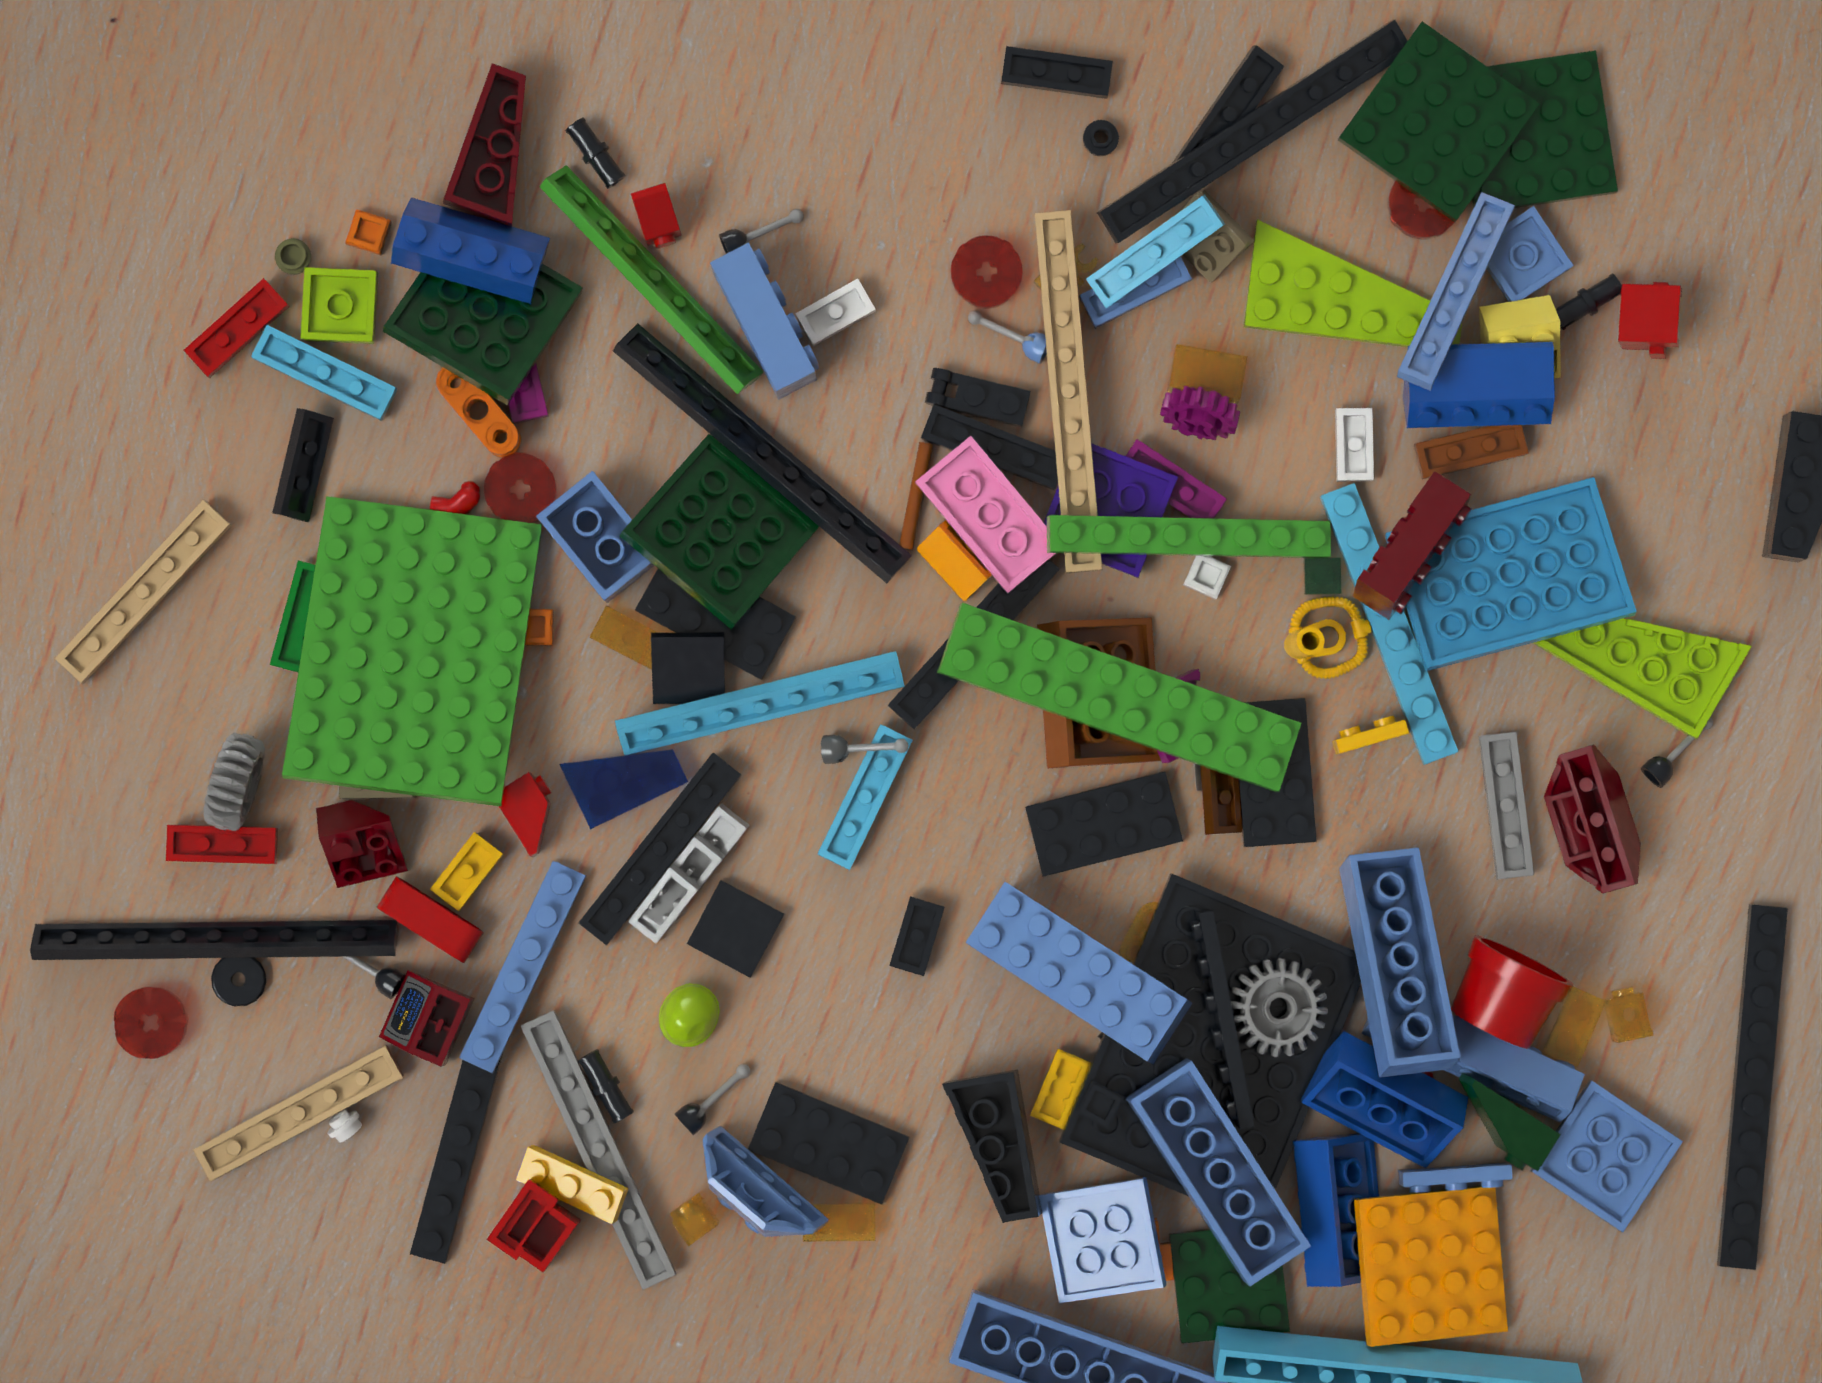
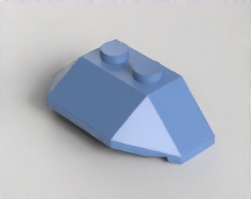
M719 1126L704 1136L703 1147L709 1188L717 1195L718 1201L724 1207L734 1210L744 1219L749 1229L755 1233L762 1234L764 1237L806 1235L815 1233L827 1224L829 1219L723 1127Z

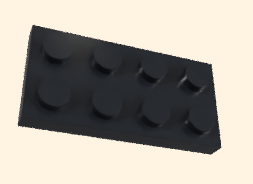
M657 569L635 611L673 632H724L725 661L760 680L764 677L796 619V616L759 597L736 625L730 629L659 569Z
M1305 698L1244 702L1300 722L1301 726L1279 792H1274L1239 779L1243 847L1317 842Z
M1166 772L1025 807L1042 877L1183 842Z
M775 1082L748 1150L882 1205L909 1136Z

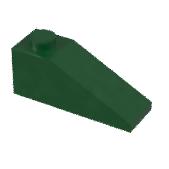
M1462 1073L1459 1081L1494 1144L1507 1153L1504 1160L1522 1171L1526 1165L1539 1171L1561 1134L1482 1083Z

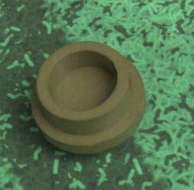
M295 238L287 239L278 245L275 251V261L283 272L297 275L304 272V267H309L311 251L303 241Z

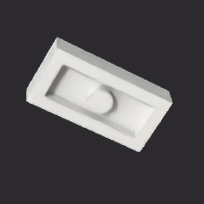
M856 279L795 314L812 345L815 346L876 312V309L859 279Z
M1336 408V482L1373 481L1372 408Z

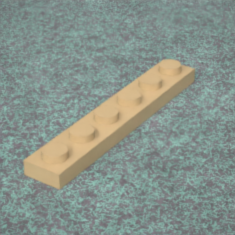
M202 500L57 655L55 660L80 683L84 684L232 525L206 501Z
M385 1045L193 1149L211 1182L398 1081L404 1075L389 1047Z

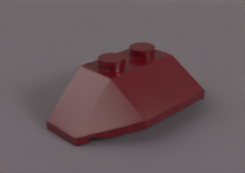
M1594 744L1560 754L1547 786L1544 799L1565 866L1585 881L1594 885L1602 894L1638 884L1641 842L1619 773Z

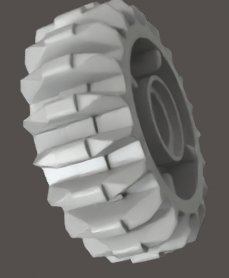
M233 733L226 738L221 751L218 753L216 763H214V769L210 775V782L207 787L208 790L203 809L204 818L208 824L225 831L227 829L236 831L243 826L255 799L264 766L265 747L261 740L244 733L243 735Z
M1282 958L1277 959L1275 970H1273L1272 963L1268 959L1263 960L1264 972L1262 973L1256 965L1250 966L1249 969L1254 978L1250 980L1247 976L1241 974L1239 980L1246 985L1245 989L1233 987L1231 991L1233 994L1241 996L1240 1002L1231 1001L1233 1009H1240V1014L1233 1015L1235 1023L1243 1022V1025L1236 1030L1237 1036H1243L1249 1032L1250 1035L1247 1037L1245 1045L1251 1047L1259 1040L1257 1052L1262 1055L1267 1051L1269 1045H1271L1270 1052L1273 1057H1279L1281 1046H1283L1287 1056L1294 1055L1293 1043H1296L1300 1050H1306L1307 1045L1302 1038L1306 1035L1310 1040L1316 1041L1318 1036L1311 1031L1312 1026L1314 1025L1322 1029L1325 1026L1324 1022L1316 1020V1015L1328 1013L1327 1008L1317 1007V1002L1327 998L1326 994H1314L1313 992L1321 985L1320 980L1315 979L1307 983L1306 981L1311 976L1312 971L1306 968L1297 975L1299 963L1292 961L1286 971V962ZM1276 998H1283L1287 1004V1010L1283 1016L1274 1018L1270 1013V1004Z

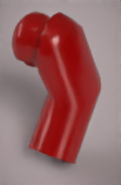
M467 481L461 485V489L452 498L432 496L430 510L467 514L480 500V487L475 482Z

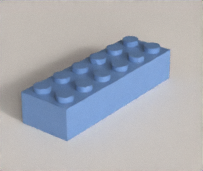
M1419 847L1349 855L1340 866L1339 871L1379 1078L1450 1069L1461 1057Z
M1004 882L966 941L968 945L1151 1064H1154L1192 1005V1002L1007 882Z
M1184 1059L1126 1097V1100L1240 1277L1248 1286H1252L1311 1247L1191 1060Z

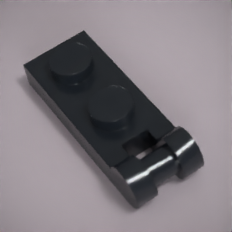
M933 368L931 379L934 380L931 392H927L924 403L931 406L935 404L948 410L1022 427L1031 391L954 373L941 368ZM947 384L958 386L955 398L945 396Z

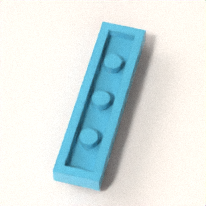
M1204 194L1090 275L1086 280L1103 305L1108 308L1220 229L1225 223Z
M266 325L251 355L253 359L380 421L383 420L398 390L396 387L269 325Z
M880 724L871 744L895 743L898 739H905L908 742L909 750L913 740ZM896 750L867 751L819 849L818 855L848 870L851 869L908 750L904 753H898Z

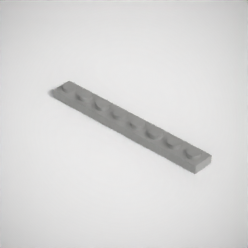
M555 1010L521 1025L586 1169L629 1188L618 1220L612 1225L642 1290L676 1275L673 1264Z

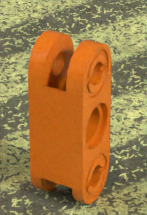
M442 367L436 378L439 392L483 445L496 457L508 458L516 454L522 442L521 434L490 395ZM454 379H461L459 387L451 388V382ZM477 402H483L488 405V413L481 420H475L470 417V409ZM500 434H507V440L504 443H497V437Z

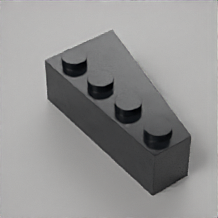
M1791 411L1782 417L1762 557L1798 563L1808 558L1822 524V416Z
M1018 1069L943 1083V1088L951 1101L960 1126H962L969 1142L974 1159L977 1161L983 1174L985 1184L1002 1223L1039 1217L1042 1214L1040 1194Z

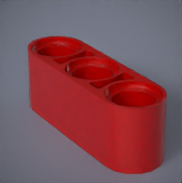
M397 876L376 906L400 924L462 963L466 962L484 934L481 929Z

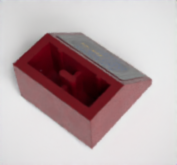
M407 970L379 1037L412 1055L440 1067L445 1066L475 998Z

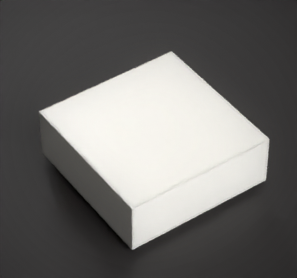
M1196 556L1183 585L1216 600L1231 566L1210 556Z

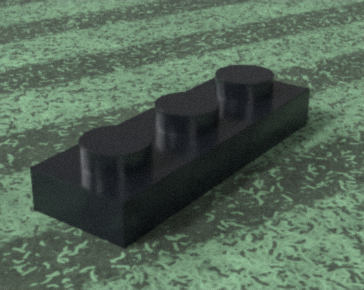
M1006 46L1001 84L1107 99L1113 61Z
M297 408L274 502L273 514L309 523L333 424V417Z

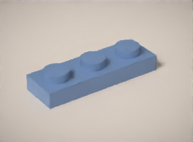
M1180 256L1108 308L1103 305L1093 289L1080 294L1079 298L1096 329L1191 281L1192 278Z
M1507 1162L1398 1170L1399 1185L1409 1187V1193L1431 1192V1185L1445 1184V1190L1467 1189V1183L1481 1182L1482 1188L1504 1186L1503 1180L1513 1179L1512 1165Z

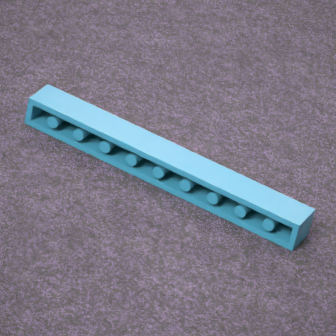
M1217 1326L1212 1355L1215 1381L1232 1383H1583L1578 1363L1397 1344L1370 1347L1366 1346V1341Z

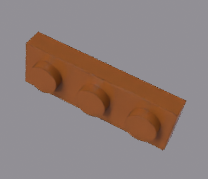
M1522 425L1487 426L1414 444L1422 480L1430 478L1434 471L1444 475L1529 454Z

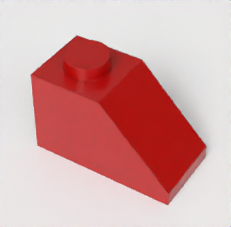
M666 183L631 193L647 245L655 244V248H663L676 243L675 238L682 236Z
M528 772L504 787L502 807L499 806L530 857H534L540 853L551 805L547 796L552 792L541 775L535 778L531 772Z

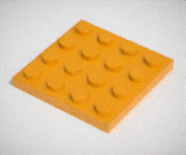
M1482 1186L1468 1187L1464 1190H1439L1354 1199L1366 1346L1374 1347L1508 1332L1495 1187L1482 1188Z

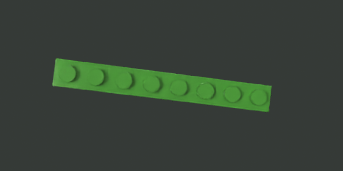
M567 165L545 178L539 187L552 202L568 216L576 227L589 238L600 252L610 260L736 394H739L761 376L763 370Z
M1047 516V553L1331 557L1330 521Z

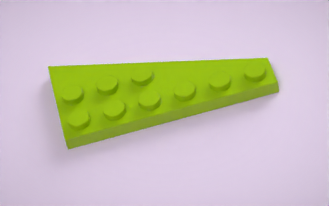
M1257 219L1244 328L1401 347L1410 346L1430 300ZM1462 324L1452 345L1460 344Z
M1624 618L1533 643L1694 739H1698L1752 647L1746 644L1733 643L1714 637L1701 636L1678 629Z

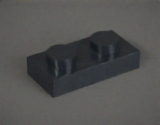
M910 896L889 966L921 976L925 975L944 906Z

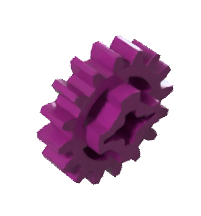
M1184 386L1183 391L1172 388V393H1165L1160 415L1164 416V423L1172 424L1171 429L1178 430L1186 436L1195 435L1198 439L1204 437L1205 439L1216 440L1217 435L1226 439L1229 433L1235 434L1240 411L1237 410L1238 405L1236 403H1228L1229 397H1222L1215 390L1204 391L1202 387L1196 389Z

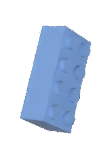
M747 243L710 262L713 274L778 400L816 381L815 371L819 369V363L810 345L802 347L799 341L803 337L802 330L794 314H785L782 307L786 306V299L776 280L769 283L766 275L770 274L769 266L761 250L753 251L750 244Z

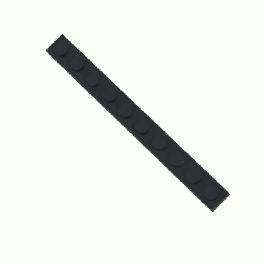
M1396 20L1386 23L1098 211V216L1114 242L1119 243L1389 67L1407 43V39Z
M637 323L616 344L613 350L616 355L885 583H888L910 559L912 555L641 325Z
M1749 904L1717 1259V1265L1721 1267L1756 1270L1788 908Z
M396 920L35 924L30 953L32 960L396 956L398 923Z

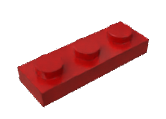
M263 278L183 351L208 378H211L259 335L266 325H270L290 306Z
M167 825L166 861L277 864L278 828L240 827L236 831L228 829L225 831L215 828V826Z

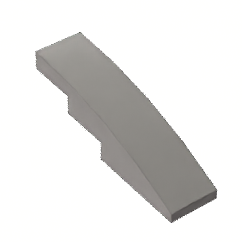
M721 803L676 861L669 867L628 922L657 944L750 825Z

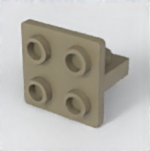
M1203 190L1202 192H1197L1181 211L1205 194L1225 225L1188 250L1183 256L1209 282H1213L1254 240L1206 190Z

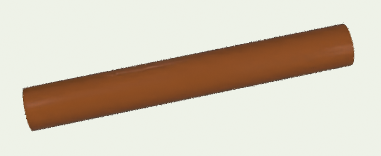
M919 442L899 542V545L905 550L913 551L924 495L915 484V481L929 470L933 444Z

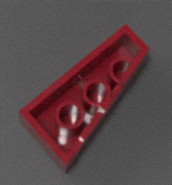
M493 63L491 64L445 193L443 204L484 219L512 226L526 75Z
M1434 471L1409 506L1406 518L1402 517L1393 528L1387 539V546H1380L1373 556L1367 571L1363 570L1358 577L1353 597L1390 620L1395 611L1402 614L1412 598V595L1408 592L1415 582L1420 585L1423 583L1432 569L1428 562L1434 553L1442 555L1452 539L1447 534L1453 525L1461 526L1471 512L1472 508L1467 506L1471 494Z

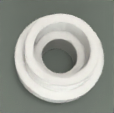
M347 1110L339 1112L329 1121L331 1128L327 1134L330 1138L335 1137L339 1143L344 1142L361 1128L362 1123L358 1120L360 1115L356 1110L350 1113Z

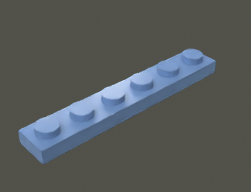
M1481 192L1397 373L1398 378L1431 391L1509 222L1515 205Z
M552 861L462 1050L460 1059L493 1074L585 881L586 875Z

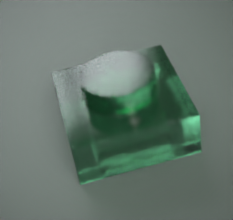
M1341 558L1303 559L1304 595H1339L1342 593Z

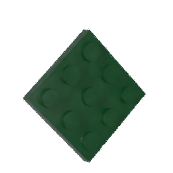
M1210 1229L1169 1233L1180 1340L1182 1344L1215 1340L1217 1326L1281 1333L1290 1332L1283 1265L1252 1286H1248L1242 1280Z

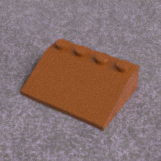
M1152 617L1067 620L1037 624V629L1156 671ZM1043 710L1047 769L1161 761L1158 751Z

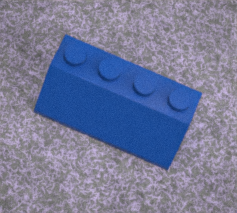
M411 197L402 214L392 246L391 264L531 304L550 238Z
M1553 342L1451 345L1431 391L1404 380L1403 405L1407 428L1551 424L1555 400Z
M1343 1031L1324 1053L1302 1097L1301 1103L1426 1169L1464 1128L1468 1097L1424 1073L1379 1078L1373 1046Z
M1359 1133L1294 1141V1160L1298 1183L1301 1231L1311 1247L1304 1251L1307 1287H1342L1361 1283L1354 1199L1379 1197L1374 1141Z

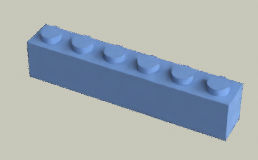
M1452 1015L1461 1058L1450 1069L1444 1071L1457 1077L1464 1073L1500 1096L1560 1123L1571 1113L1585 1075L1584 1073L1575 1070V1067L1566 1061H1555L1542 1055V1052L1535 1047L1530 1046L1529 1049L1518 1047L1475 1027L1459 1016ZM1367 1018L1361 1034L1372 1038Z

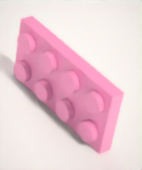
M972 436L968 437L915 481V484L1007 594L1056 554L1047 553V526Z

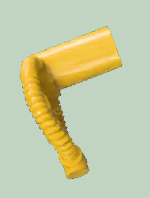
M1328 596L1308 600L1301 604L1295 610V614L1292 615L1291 627L1288 629L1289 635L1285 639L1284 649L1291 658L1296 659L1300 665L1302 664L1305 672L1308 671V674H1311L1313 677L1321 679L1339 677V675L1342 676L1350 672V670L1357 668L1367 658L1366 654H1368L1367 650L1369 648L1367 645L1369 643L1366 642L1368 641L1366 636H1369L1368 634L1371 633L1370 623L1367 619H1361L1358 607H1355V603L1352 604V601H1348L1347 598ZM1335 606L1344 608L1350 614L1351 620H1353L1350 623L1354 638L1358 639L1357 652L1352 659L1340 664V666L1337 665V667L1334 666L1327 669L1317 667L1309 659L1333 655L1339 652L1344 647L1346 632L1340 623L1332 619H1325L1305 627H1299L1301 626V620L1308 612L1320 607ZM1332 627L1336 630L1338 641L1335 646L1324 648L1325 639L1320 631L1321 628Z

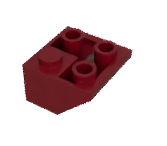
M353 800L316 808L319 840L337 888L408 871L389 815Z

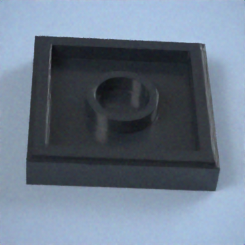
M724 632L651 633L653 704H684L725 693Z
M720 880L687 944L751 978L784 913Z

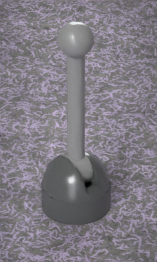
M824 735L821 740V755L825 764H836L843 762L850 752L896 750L898 753H904L908 750L909 745L905 739H898L895 743L849 745L839 735Z

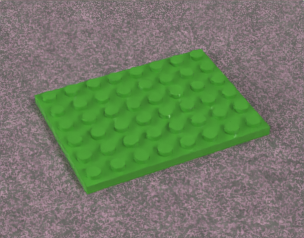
M326 496L283 765V779L502 807L542 524Z

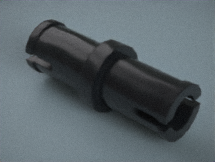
M584 117L575 121L565 130L583 153L582 159L585 164H591L607 189L619 183L626 176L607 152L609 149L607 144L599 141Z
M1612 273L1589 289H1580L1577 291L1576 297L1556 308L1560 319V329L1562 331L1565 330L1566 327L1587 314L1593 316L1598 313L1597 308L1621 295L1622 285L1618 278Z
M598 1049L578 1060L594 1086L592 1089L595 1097L599 1095L613 1123L621 1121L634 1112L617 1085L620 1081L617 1076L613 1077Z

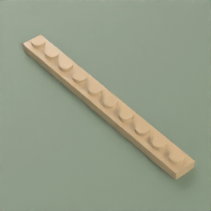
M1071 210L1035 213L1061 515L1098 516ZM1064 553L1066 574L1102 570L1101 554Z

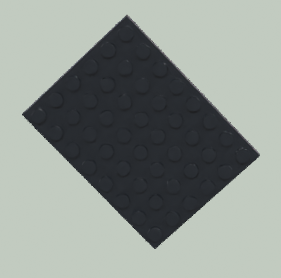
M1170 873L1133 965L1192 1002V1005L1154 1064L1147 1062L1114 1039L1103 1034L1059 1142L1188 1196L1126 1100V1097L1187 1058L1194 1063L1227 1115L1225 1101L1231 1100L1229 1086H1222L1218 1065L1224 1064L1222 1050H1215L1212 1038V1029L1217 1028L1215 1014L1209 1015L1205 993L1210 992L1208 978L1202 979L1198 964V957L1203 956L1201 942L1195 943L1191 928V921L1197 920L1195 912L1210 909L1214 912L1230 1001L1240 1002L1241 996L1235 995L1231 991L1233 987L1245 989L1246 985L1239 980L1241 974L1252 980L1254 976L1250 972V966L1256 965L1262 973L1264 972L1263 960L1268 959L1272 963L1273 970H1275L1278 958L1285 959L1286 971L1292 961L1298 962L1299 970L1297 975L1306 968L1310 969L1312 973L1306 982L1309 983L1315 979L1320 980L1321 985L1313 992L1314 994L1325 993L1327 996L1325 1000L1317 1002V1007L1327 1008L1328 1013L1316 1015V1020L1324 1022L1325 1026L1323 1029L1312 1026L1311 1031L1318 1038L1316 1041H1312L1305 1035L1302 1039L1305 1041L1307 1049L1304 1051L1300 1050L1296 1043H1293L1294 1055L1287 1056L1283 1046H1281L1279 1057H1273L1270 1052L1271 1045H1269L1267 1051L1262 1055L1257 1052L1259 1040L1251 1047L1245 1045V1041L1250 1035L1249 1032L1243 1036H1237L1255 1127L1240 1130L1236 1127L1235 1121L1232 1124L1276 1190L1293 1149L1294 1141L1298 1137L1310 1108L1301 1103L1302 1097L1324 1053L1339 1037L1361 984L1355 950ZM1276 998L1271 1002L1269 1008L1271 1015L1274 1018H1279L1285 1014L1287 1004L1283 998ZM1232 1008L1233 1015L1240 1014V1009ZM1243 1022L1235 1023L1236 1030L1243 1025ZM1091 1080L1125 1097L1109 1129L1075 1113Z

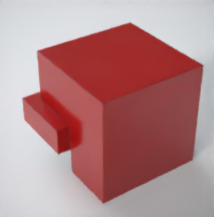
M1653 282V285L1622 284L1618 342L1622 349L1649 350L1651 359H1666L1667 347H1679L1678 327L1680 297H1682L1681 285H1669L1668 282Z
M528 1179L486 1240L513 1259L517 1260L520 1256L538 1270L544 1272L581 1219L558 1204L559 1198L532 1179Z

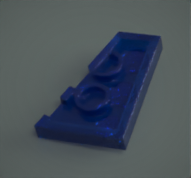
M673 749L559 764L590 829L596 828L689 782Z

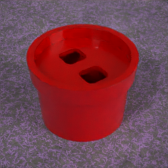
M1475 935L1468 952V956L1471 959L1452 1003L1451 1011L1468 1023L1501 1040L1529 1049L1557 1002L1562 1003L1574 984L1551 968L1510 947Z

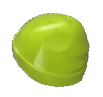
M687 983L675 988L666 997L660 1008L659 1026L663 1036L672 1044L680 1047H695L702 1044L709 1038L718 1023L720 1013L719 1002L708 988L700 984Z

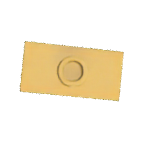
M1057 1048L1030 1116L1064 1130L1091 1062Z

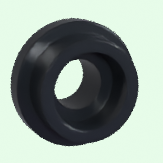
M1106 120L1093 121L1086 127L1083 134L1085 148L1095 156L1111 154L1119 142V134L1116 127ZM1100 131L1107 134L1108 140L1105 143H1098L1094 135Z

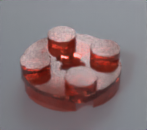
M1397 181L1391 187L1387 202L1390 220L1403 234L1422 240L1436 238L1454 224L1451 219L1435 208H1427L1425 212L1419 211V206L1414 204V199L1420 198Z
M986 235L972 238L958 248L952 260V285L958 295L974 307L982 309L999 307L1015 294L1021 284L1023 273L1021 259L1010 242L998 237ZM982 263H989L991 268H996L997 274L991 275V281L985 282L983 276H977L976 270L982 268Z
M514 453L504 456L492 464L485 478L484 496L487 505L498 518L536 523L539 521L536 515L556 500L557 484L553 473L542 460L530 454ZM520 479L523 480L524 485H530L531 488L530 492L524 493V499L521 500L517 499L515 493L510 492L511 487L515 486L516 481Z
M144 987L131 991L117 1005L113 1020L115 1021V1036L119 1045L132 1056L156 1059L172 1053L182 1043L186 1035L189 1017L180 999L171 991L159 987ZM156 1014L158 1016L157 1023L159 1028L157 1031L154 1029H150L148 1032L143 1030L145 1022L142 1020L143 1015L152 1016Z

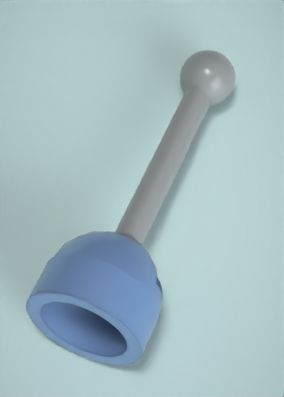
M971 311L969 313L968 321L971 324H981L1022 343L1025 356L1039 364L1042 363L1047 354L1045 334L1034 332L1024 337L983 318L979 311Z

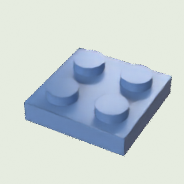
M1533 206L1507 224L1487 267V271L1508 302L1525 299L1574 265Z

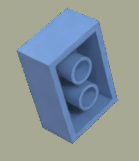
M593 471L536 515L606 603H609L655 566L619 536L632 519Z

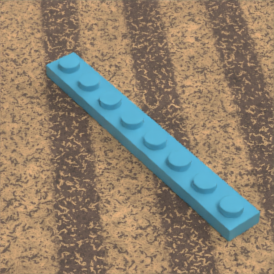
M1353 483L1321 495L1320 500L1355 587L1358 577L1363 570L1367 571L1373 556L1380 547L1356 485ZM1360 602L1366 619L1370 623L1373 637L1423 765L1459 752L1428 671H1425L1419 648L1405 612L1403 611L1402 614H1399L1395 611L1390 620Z
M894 651L616 720L615 724L624 756L904 687L905 685L897 652Z

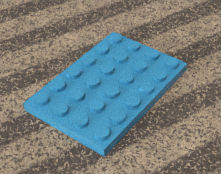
M1594 477L1471 510L1461 526L1454 524L1447 534L1452 539L1442 555L1434 553L1428 562L1432 569L1421 585L1416 582L1413 584L1408 592L1412 595V598L1406 607L1425 671L1631 617L1637 612ZM1391 532L1385 534L1386 542Z

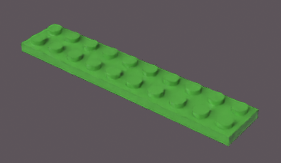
M961 603L937 672L1274 792L1280 791L1301 726L1300 722L966 603Z

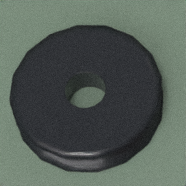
M221 958L214 966L211 975L212 988L216 996L225 1004L234 1007L247 1006L257 1001L263 994L266 985V972L256 958ZM238 972L245 976V983L242 986H236L233 983V976Z

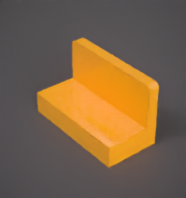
M946 520L917 547V551L964 601L992 577L990 572Z

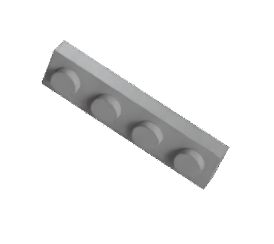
M1508 732L1478 736L1496 880L1534 875L1517 733Z

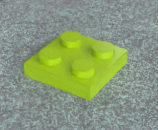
M304 267L300 339L302 341L374 344L378 272L374 270Z

